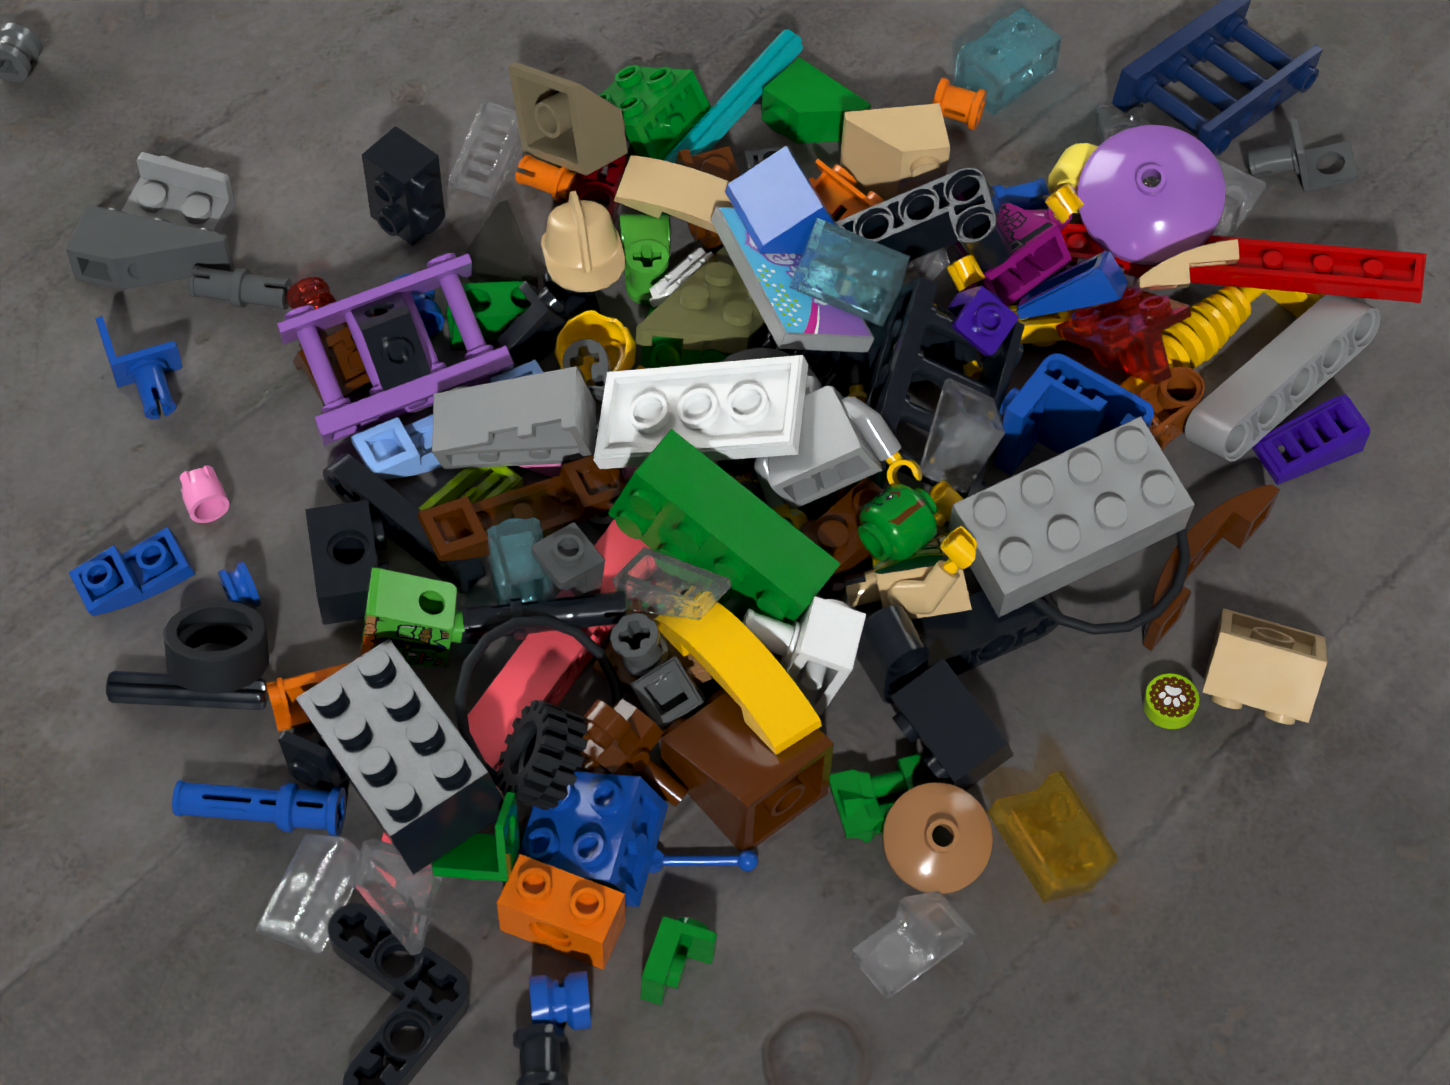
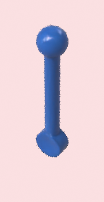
M656 849L649 872H659L664 866H739L743 871L748 872L753 871L757 867L759 859L753 850L748 849L743 850L739 855H663L660 850Z

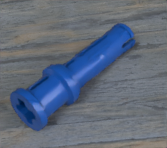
M178 780L173 791L172 810L175 816L188 815L228 820L276 823V827L281 829L282 832L293 833L295 828L327 830L329 836L339 837L345 821L346 791L344 787L336 786L333 787L331 792L300 789L297 783L289 782L286 785H281L279 790L233 785L190 783Z

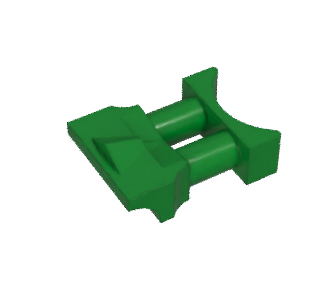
M919 755L898 759L896 771L871 777L869 772H859L855 769L830 774L829 787L846 839L858 838L863 843L871 842L877 834L882 833L885 818L894 802L879 805L876 798L899 792L905 793L914 788L912 779L918 771Z

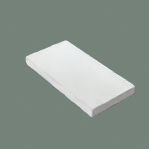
M803 355L607 372L593 460L599 469L638 467L671 429L711 461L798 455L808 363Z

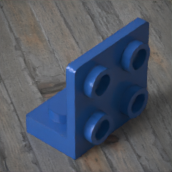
M574 772L577 779L573 786L568 784V795L564 800L559 799L557 807L543 810L533 806L517 859L521 854L625 893V906L639 907L668 804L639 776Z

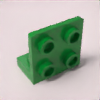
M630 65L620 70L614 77L615 81L602 93L597 94L622 110L625 133L637 156L663 160L711 109L692 69Z

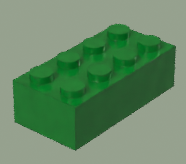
M673 429L667 433L634 472L608 512V515L616 520L617 526L623 533L633 539H640L657 553L659 560L667 568L674 572H681L699 587L702 594L720 603L739 618L741 622L748 609H751L758 614L792 625L840 565L837 560Z

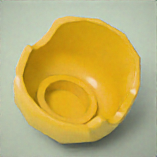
M593 310L585 311L569 319L557 335L554 354L561 369H563V355L566 349L572 343L581 339H592L599 342L610 358L613 371L631 370L634 366L636 342L629 329L624 327L623 323L617 318L603 316ZM591 355L583 357L584 363L579 368L586 378L587 386H596L592 380L591 365L597 362L594 361Z

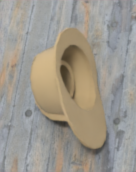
M571 191L568 202L555 207L547 219L546 232L542 236L541 241L546 268L552 281L562 288L575 292H594L607 288L619 280L625 270V255L619 233L615 229L606 208L597 202L580 200L577 192Z

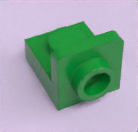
M663 916L641 977L640 999L662 1006L668 987L678 990L688 958L712 964L716 954L717 933L710 931L705 924L692 918L681 917L674 920Z

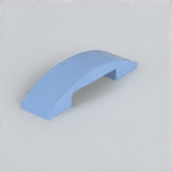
M533 360L490 378V383L543 373L537 361ZM433 415L403 426L399 418L396 417L351 436L352 443L365 466L382 480L403 478L442 468V465L432 453Z

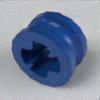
M243 561L236 564L237 567L233 572H227L225 569L218 571L221 585L229 602L244 605L251 604L254 607L261 605L255 584Z

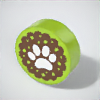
M1172 673L1155 677L1147 686L1143 698V709L1146 716L1155 725L1165 729H1180L1187 726L1193 720L1199 705V693L1195 685L1187 678Z

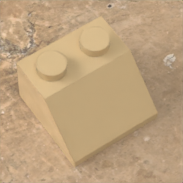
M940 103L844 112L840 166L857 181L854 187L867 196L870 191H873L886 201L947 175L950 143Z
M1223 608L1204 677L1202 693L1212 695L1211 700L1223 707L1242 709L1244 704L1264 710L1263 715L1282 724L1292 725L1295 723V720L1309 723L1327 665L1326 637Z

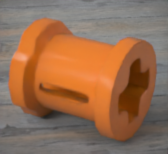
M942 77L937 86L932 104L940 103L943 117L967 123L968 129L975 131L983 115L988 91L979 89L977 92L954 86L951 85L949 79Z

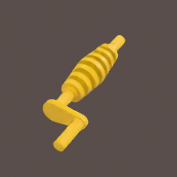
M1225 286L1215 292V294L1206 297L1201 302L1194 304L1186 311L1177 315L1164 328L1161 334L1154 339L1149 348L1145 349L1138 357L1139 370L1119 386L1133 394L1139 393L1169 369L1174 367L1195 369L1203 362L1208 361L1224 346L1229 337L1239 329L1240 325L1251 315L1250 303L1263 292L1297 318L1325 294H1306L1302 292L1239 287L1237 289L1233 286Z

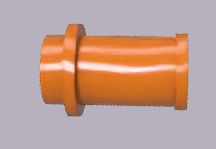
M526 154L520 160L518 167L528 171L525 174L519 171L516 172L515 180L518 184L527 185L552 194L554 201L561 202L564 199L568 201L570 192L576 191L580 176L564 166L560 168Z

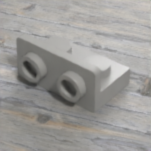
M141 152L136 160L140 179L122 211L152 219L162 218L174 224L197 229L208 228L221 234L236 206L229 176L213 168H201L176 161L168 156H156Z

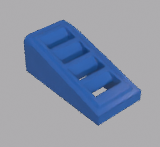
M1104 251L1042 282L1021 298L1016 312L1020 319L1117 301L1122 299L1128 282L1112 253Z

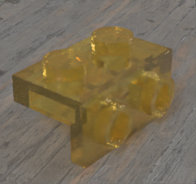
M1063 771L1051 773L1037 790L997 799L987 811L1043 903L1092 890L1118 861L1117 854Z

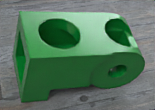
M523 282L462 284L484 339L499 338L510 327L514 319L522 315L532 305L518 288ZM447 303L446 320L452 350L466 349Z

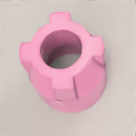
M205 465L203 468L190 472L185 471L180 475L182 498L188 514L194 522H212L222 517L228 511L230 506L229 500L213 467Z

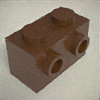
M868 477L859 482L852 490L847 487L840 491L825 514L817 521L815 519L808 520L799 529L800 532L840 563L818 592L824 599H836L846 590L843 576L865 572L873 566L872 556L858 536L857 529L861 526L859 514L868 502L884 490Z

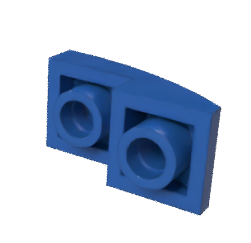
M169 527L164 528L124 553H121L113 545L68 572L87 611L92 616L109 613L146 600L196 574L176 535Z

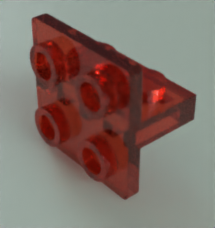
M1127 287L1122 299L1101 304L1097 307L1081 308L1071 314L1070 320L1057 325L1056 330L1058 337L1093 349L1101 365L1157 385L1172 377L1161 331L1191 317L1192 314L1189 305L1169 299L1168 296H1159L1143 291L1139 287Z

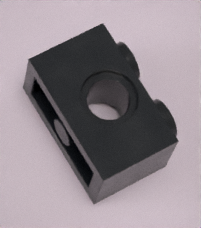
M368 500L305 509L316 594L323 625L364 619L372 568L390 570L389 562L378 564L377 551L387 549L382 518L371 519ZM349 559H358V560H359V561H357V562H355V563H352V564H344V563H343V562H345V561H347V560H349Z

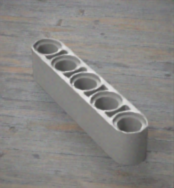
M1324 295L1192 410L1185 426L1186 439L1230 462L1238 460L1371 343L1380 326V311L1352 297Z

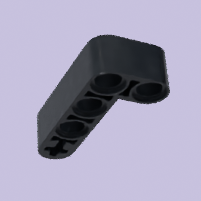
M967 167L837 221L836 224L850 245L848 255H827L843 285L849 287L958 241L968 255H974L981 269L997 268L1010 257L1012 240L1002 206L983 173L976 168Z
M983 590L969 596L972 610L917 618L913 621L909 619L903 607L891 605L875 612L864 622L858 645L857 659L883 702L891 704L894 702L890 696L942 658L945 659L958 676L1046 636L1059 624L1031 603L998 617ZM1050 594L1041 597L1062 613Z

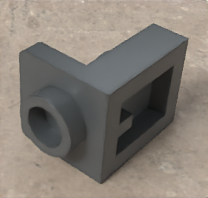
M575 522L532 545L531 555L557 588L570 589L575 596L600 593L605 559Z

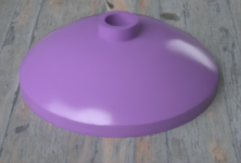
M1144 125L1129 128L1113 135L1092 153L1082 170L1077 195L1085 204L1079 209L1083 225L1091 238L1103 250L1110 251L1114 257L1130 263L1158 265L1182 252L1202 246L1211 237L1223 214L1226 191L1223 173L1218 161L1200 140L1187 132L1173 127ZM1153 176L1158 178L1160 183L1155 187H1147L1142 181L1147 177Z

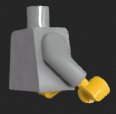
M807 376L798 455L758 457L754 462V471L766 504L770 508H774L775 512L785 520L787 517L790 518L794 527L798 530L808 519L802 511L796 508L882 471L880 461L885 460L889 465L887 479L890 485L901 484L897 479V471L903 465L908 466L912 470L914 477L918 481L922 479L921 467L913 460L903 459L898 452L901 449V445L881 414L855 396L844 398L834 386H825L820 389L817 378L813 376Z

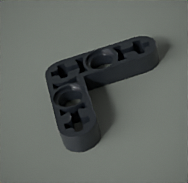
M357 903L341 906L332 914L328 922L327 931L333 951L341 959L401 1000L350 1062L344 1072L343 1085H360L359 1079L362 1076L370 1080L375 1078L383 1068L381 1056L378 1055L380 1052H383L385 1057L391 1062L381 1073V1084L409 1085L466 1014L470 1006L471 997L466 976L458 968L370 907ZM361 923L364 924L367 939L376 945L370 959H368L371 956L369 944L356 936H353L347 942L343 928L348 925L356 929ZM396 951H405L415 958V964L407 974L393 976L383 969L386 957ZM427 968H430L427 971L429 983L439 990L444 991L450 985L454 986L455 1001L451 1002L443 999L438 1005L434 1004L433 990L422 982ZM405 1026H414L424 1033V1040L421 1046L411 1052L398 1051L391 1044L394 1033ZM393 1065L401 1069L399 1071H396Z

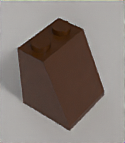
M721 688L708 699L703 709L689 719L687 717L677 719L665 730L661 738V765L672 777L688 789L687 794L738 851L742 852L743 850H753L828 794L834 743L817 729L775 755L744 722L741 707Z

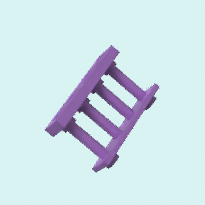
M454 253L438 256L427 263V269L315 310L312 305L296 308L285 314V321L277 323L283 345L299 339L325 406L321 409L323 414L315 417L316 428L323 446L360 433L396 417L400 418L429 407L434 403L435 393L450 391L452 388L460 386L471 387L490 383V378L513 369L514 363L507 346L494 350L492 345H486L460 279L471 276L472 261L469 253L457 258ZM439 287L442 288L468 352L464 355L466 361L450 367H446L445 362L439 363L413 299L414 296ZM399 293L411 313L431 373L385 391L381 387L365 340L353 318L351 310ZM344 322L348 324L373 386L369 391L371 396L351 403L350 398H344L318 334L319 331Z

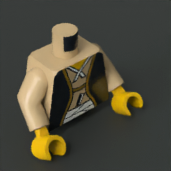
M940 481L929 492L937 507V513L934 514L937 522V534L928 544L905 560L888 558L885 561H880L871 554L874 570L843 576L850 607L882 601L883 608L891 605L903 607L909 619L972 610L963 569L969 567L974 562L977 541L962 526L957 527L950 533L948 529L949 524L944 525L946 521H950L953 504L963 500L948 482Z

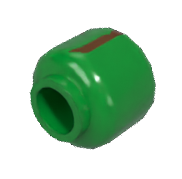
M892 484L868 502L860 511L859 520L861 526L857 529L858 536L864 547L878 560L885 561L888 558L905 560L928 544L937 534V522L934 516L937 513L936 504L931 496L921 488L914 490L904 484Z

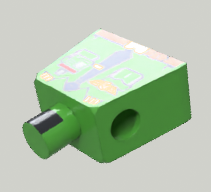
M372 568L364 616L360 657L387 639H390L409 666L441 667L447 663L451 642L476 645L480 639L471 640V642L465 641L462 611L455 610L457 587L453 583L381 568Z

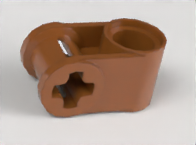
M1174 367L1169 369L1139 393H1135L1138 397L1149 402L1154 409L1150 432L1161 450L1185 431L1189 415L1202 401L1205 383L1200 374L1191 368ZM1174 398H1180L1185 401L1176 400Z

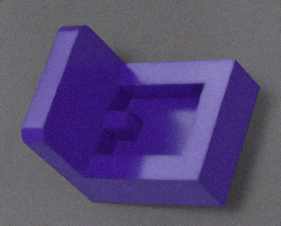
M983 286L958 293L947 308L956 316L952 323V328L985 356L995 354L1020 318L1004 304L998 295Z

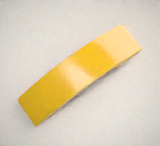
M696 592L653 619L658 626V630L683 657L691 654L742 709L744 722L775 755L822 726L819 716L772 653L736 616L714 599Z

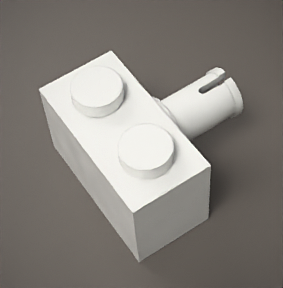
M815 596L800 621H795L793 625L758 614L751 609H748L742 623L770 652L782 656L780 663L802 691L815 712L822 715L853 669L866 614L850 609L842 601L835 599L825 600Z

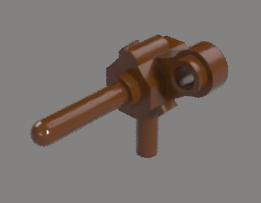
M597 699L583 716L588 732L583 737L587 739V748L580 753L586 759L581 768L587 773L631 776L634 773L676 807L685 797L688 789L651 760L649 752L661 739L664 732L648 716L623 699L618 700L613 708Z

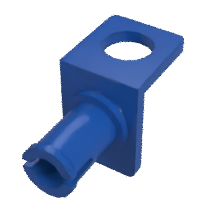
M103 316L95 318L117 388L132 383L136 384L146 418H160L155 399H159L165 417L172 414L176 410L177 405L171 395L165 374L182 368L176 341L116 357Z

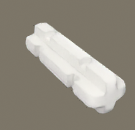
M696 248L650 288L652 295L649 299L650 304L656 307L663 303L714 254L712 252L706 253L702 248Z

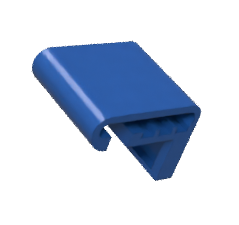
M1063 354L1049 355L1021 390L1013 388L1001 405L999 414L1004 416V419L994 437V443L998 445L994 466L1012 476L1037 442L1061 454L1140 416L1150 430L1154 409L1149 402Z

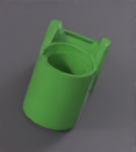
M662 213L659 219L648 214L620 215V240L625 255V289L632 301L651 305L649 299L652 297L650 288L668 273L670 257L669 214Z

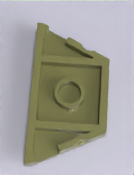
M723 246L636 326V343L642 346H651L652 339L655 336L683 339L682 349L700 351L714 349L723 353H737L753 348L768 327L725 246Z

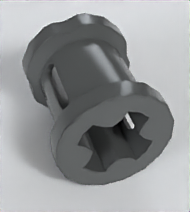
M632 613L623 616L619 623L613 627L610 637L612 647L616 653L622 655L623 665L631 676L639 679L670 659L669 647L660 636L658 626L645 614Z

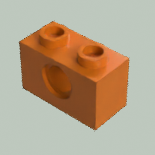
M521 854L496 902L500 931L602 970L605 969L626 922L625 893Z

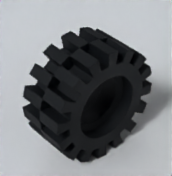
M534 700L531 702L530 707L526 705L521 711L522 719L516 717L512 724L514 728L513 734H507L504 743L508 744L506 751L501 752L499 759L503 766L498 769L497 778L501 779L498 787L500 791H503L502 794L504 796L507 792L516 793L517 801L543 810H549V808L554 809L558 806L559 799H565L568 795V784L573 786L577 779L574 772L576 767H582L584 758L580 757V753L587 748V739L583 737L588 731L587 725L583 724L585 719L579 714L542 700Z

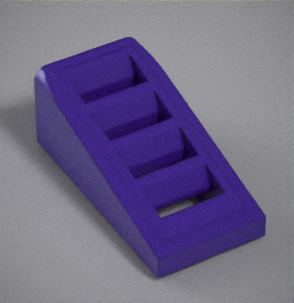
M1343 394L1272 430L1254 445L1252 449L1276 485H1279L1363 451L1370 435V427L1350 398ZM1321 430L1328 442L1324 443L1317 431ZM1301 438L1310 452L1306 453L1297 439ZM1283 445L1293 461L1287 463L1277 447Z

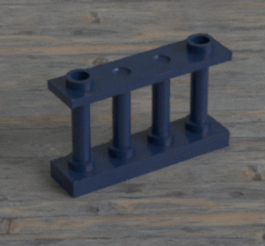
M1221 0L1123 68L1111 104L1126 114L1142 102L1144 104L1151 102L1198 136L1197 139L1212 154L1219 156L1227 149L1234 138L1298 91L1304 93L1314 84L1319 75V70L1316 67L1323 49L1315 44L1294 59L1247 26L1248 20L1245 17L1251 0ZM1228 41L1230 43L1237 41L1277 69L1278 72L1266 79L1221 46ZM1200 61L1202 63L1209 61L1250 90V92L1238 100L1194 69L1193 66ZM1171 81L1173 83L1180 81L1219 109L1221 113L1209 121L1163 87Z

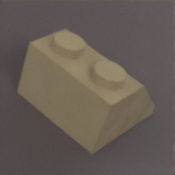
M517 62L508 65L522 152L561 167L564 166L569 170L586 176L628 153L625 123L621 109L579 83Z

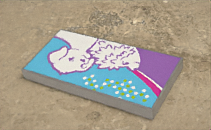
M716 206L711 222L779 349L844 352L869 351L874 337L826 254L760 253L733 207Z

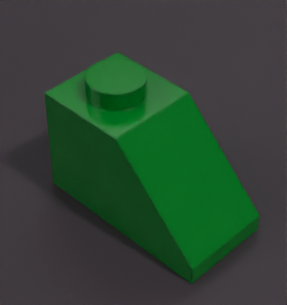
M800 57L768 83L762 92L761 120L774 132L782 133L795 143L842 142L844 112L871 110L870 103Z

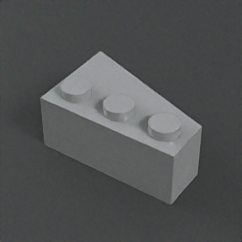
M577 366L471 387L460 386L452 388L450 391L434 394L432 453L444 469L569 463L594 455L596 403Z

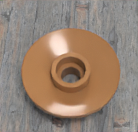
M935 782L916 786L905 792L894 802L884 821L882 844L888 864L905 884L924 893L948 894L965 888L980 876L991 855L993 836L991 824L985 810L971 794L957 786ZM936 826L945 827L950 833L951 839L946 847L938 846L933 841L932 832Z

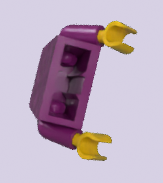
M1070 184L1062 186L1046 199L1045 203L1049 207L1048 210H1025L1010 203L1001 205L1012 240V252L1010 257L997 268L981 269L973 254L968 255L959 241L954 243L959 256L947 267V270L953 280L955 293L958 294L983 286L998 295L1008 307L1070 264L1072 258L1061 232L1071 220L1072 213L1085 205Z

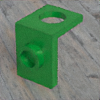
M506 793L495 825V835L476 833L433 862V876L508 882L520 846L516 793Z

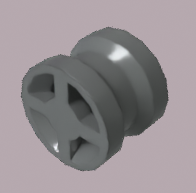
M5 23L0 26V78L14 83L23 82L27 79L31 71L30 62L36 61L43 49L38 36L20 24Z

